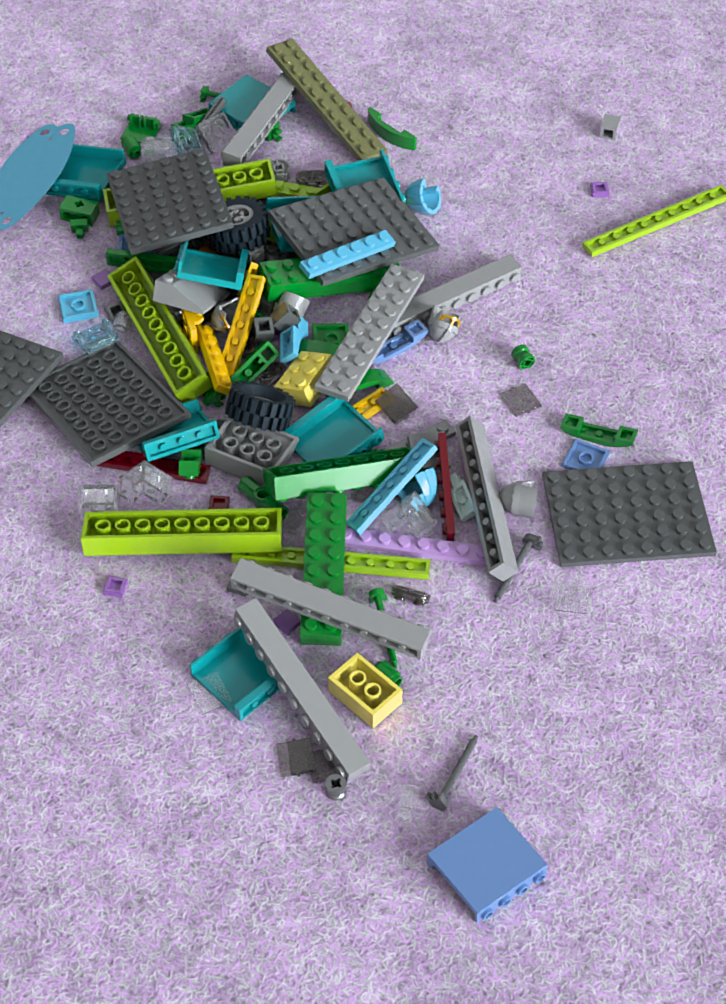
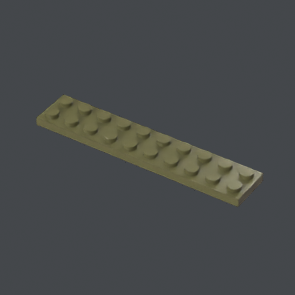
M293 38L267 47L266 52L358 161L379 157L380 149H383L384 153L387 152L386 147Z

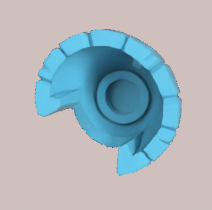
M424 178L412 182L405 190L406 204L416 212L436 214L441 206L439 185L426 187Z
M433 467L414 475L417 481L408 482L398 493V496L411 508L423 509L435 500L437 495V478Z

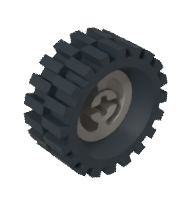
M236 196V199L226 198L227 201L225 203L234 228L209 234L212 246L216 247V250L219 252L223 250L225 254L231 251L232 255L242 252V249L252 252L255 250L254 247L260 248L262 242L266 243L267 237H270L266 206L263 205L262 201H257V198L254 197L251 200L249 196H245L244 199L240 196Z
M236 381L231 385L225 414L230 419H234L233 421L241 422L245 426L249 425L254 429L260 428L264 431L268 429L273 432L275 430L280 432L289 427L296 400L288 392H282V389H275L271 385L266 386L263 383L257 384L252 381L249 383L246 381Z

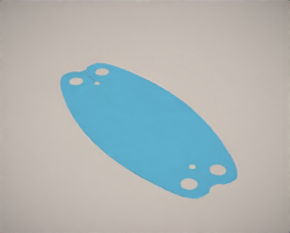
M54 124L44 125L30 135L0 169V213H4L0 214V230L7 229L19 221L39 202L59 177L73 147L75 138V126L73 124H64L62 126H55ZM69 129L68 133L64 135L59 134L61 130ZM50 130L47 135H40L41 131ZM7 217L12 218L11 222L2 224L3 219Z

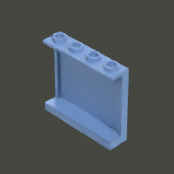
M497 807L427 854V864L432 870L436 868L475 914L476 923L481 919H489L498 907H506L515 895H523L532 883H540L546 877L548 866Z

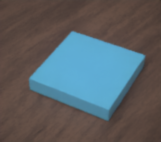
M93 289L58 295L64 323L99 317Z

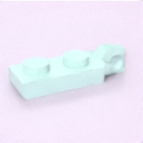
M453 473L450 475L452 500L460 519L466 522L475 516L470 488L466 480H462L460 476Z

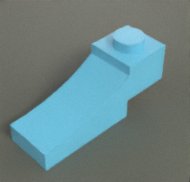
M300 317L301 321L296 326L292 325L280 333V361L284 364L298 357L300 342L308 336V322Z

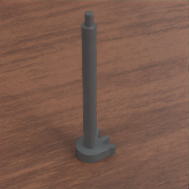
M530 533L525 534L522 540L525 545L516 558L517 568L520 567L531 547L539 551L543 547L541 536ZM514 575L502 582L493 602L497 603L501 599Z
M477 735L470 739L441 793L438 795L434 791L433 794L430 792L426 794L425 798L433 808L444 811L447 808L448 801L446 798L477 744Z

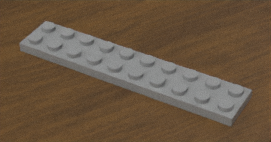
M391 264L314 385L315 391L349 402L423 282V273Z

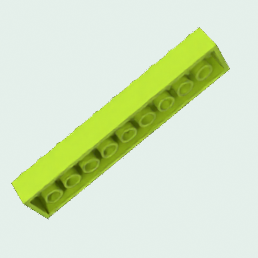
M270 158L213 169L225 202L227 201L226 198L236 199V196H240L243 199L245 196H249L250 200L253 197L258 200L278 196ZM111 188L103 189L110 227L116 226V221H120Z
M137 256L107 275L175 396L184 403L196 399L211 389L213 384L208 372L169 306L153 301L155 283Z
M282 508L85 512L81 534L84 556L282 552Z

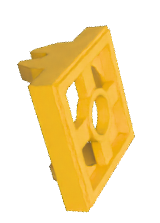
M181 309L184 333L197 354L199 353L198 346L200 344L196 325L203 322L204 317L202 314Z

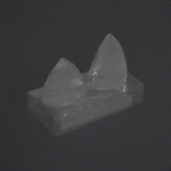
M302 499L293 501L283 524V534L300 538L306 524L307 503H304Z

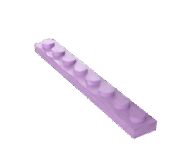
M346 527L345 546L487 566L482 545L367 529L360 535Z

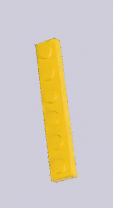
M247 274L222 353L229 376L240 365L266 282L264 276Z
M198 324L196 326L197 337L214 390L229 395L232 382L214 329L208 325Z

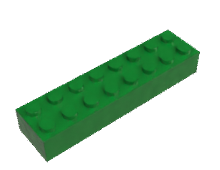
M301 258L259 262L257 275L266 278L263 293L267 302L279 301L284 291L303 298L372 291L386 268L389 269L391 265L325 286H321L315 277L308 279L299 268V264L302 261Z
M408 446L263 468L264 490L278 502H286L288 498L305 499L307 498V493H342L346 489L361 490L362 487L366 486L376 488L412 448ZM423 466L416 474L423 471ZM415 476L409 482L417 481Z
M307 493L303 581H308L313 586L321 589H329L332 593L341 596L344 593L347 494ZM301 614V645L341 646V629Z

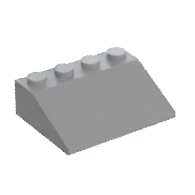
M172 269L155 280L153 301L203 315L230 296V291L225 287L177 278V271Z
M228 417L219 429L220 438L210 441L205 447V464L241 478L250 476L259 485L264 486L263 468L287 465L299 442V437L283 431L275 430L273 432L268 429L266 431L260 428L254 429L249 425H242L241 422L233 421L234 419Z

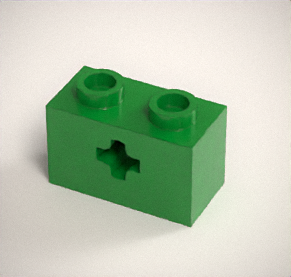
M66 195L59 207L60 219L68 222L72 219H87L88 225L93 227L100 214L99 203L93 200Z

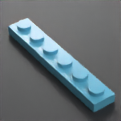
M386 230L303 260L300 262L299 268L310 279L394 247L396 241Z
M422 438L346 521V525L361 535L438 450L437 447Z

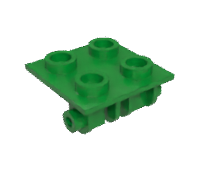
M134 113L128 114L127 121L129 123L120 139L131 135L139 143L152 145L162 123L157 118L144 117L143 115L139 117V115Z

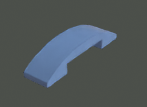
M419 319L404 326V332L384 343L372 364L384 362L409 350L429 333V330Z

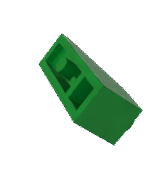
M263 340L230 376L231 382L246 381L249 383L253 381L280 353L269 341Z

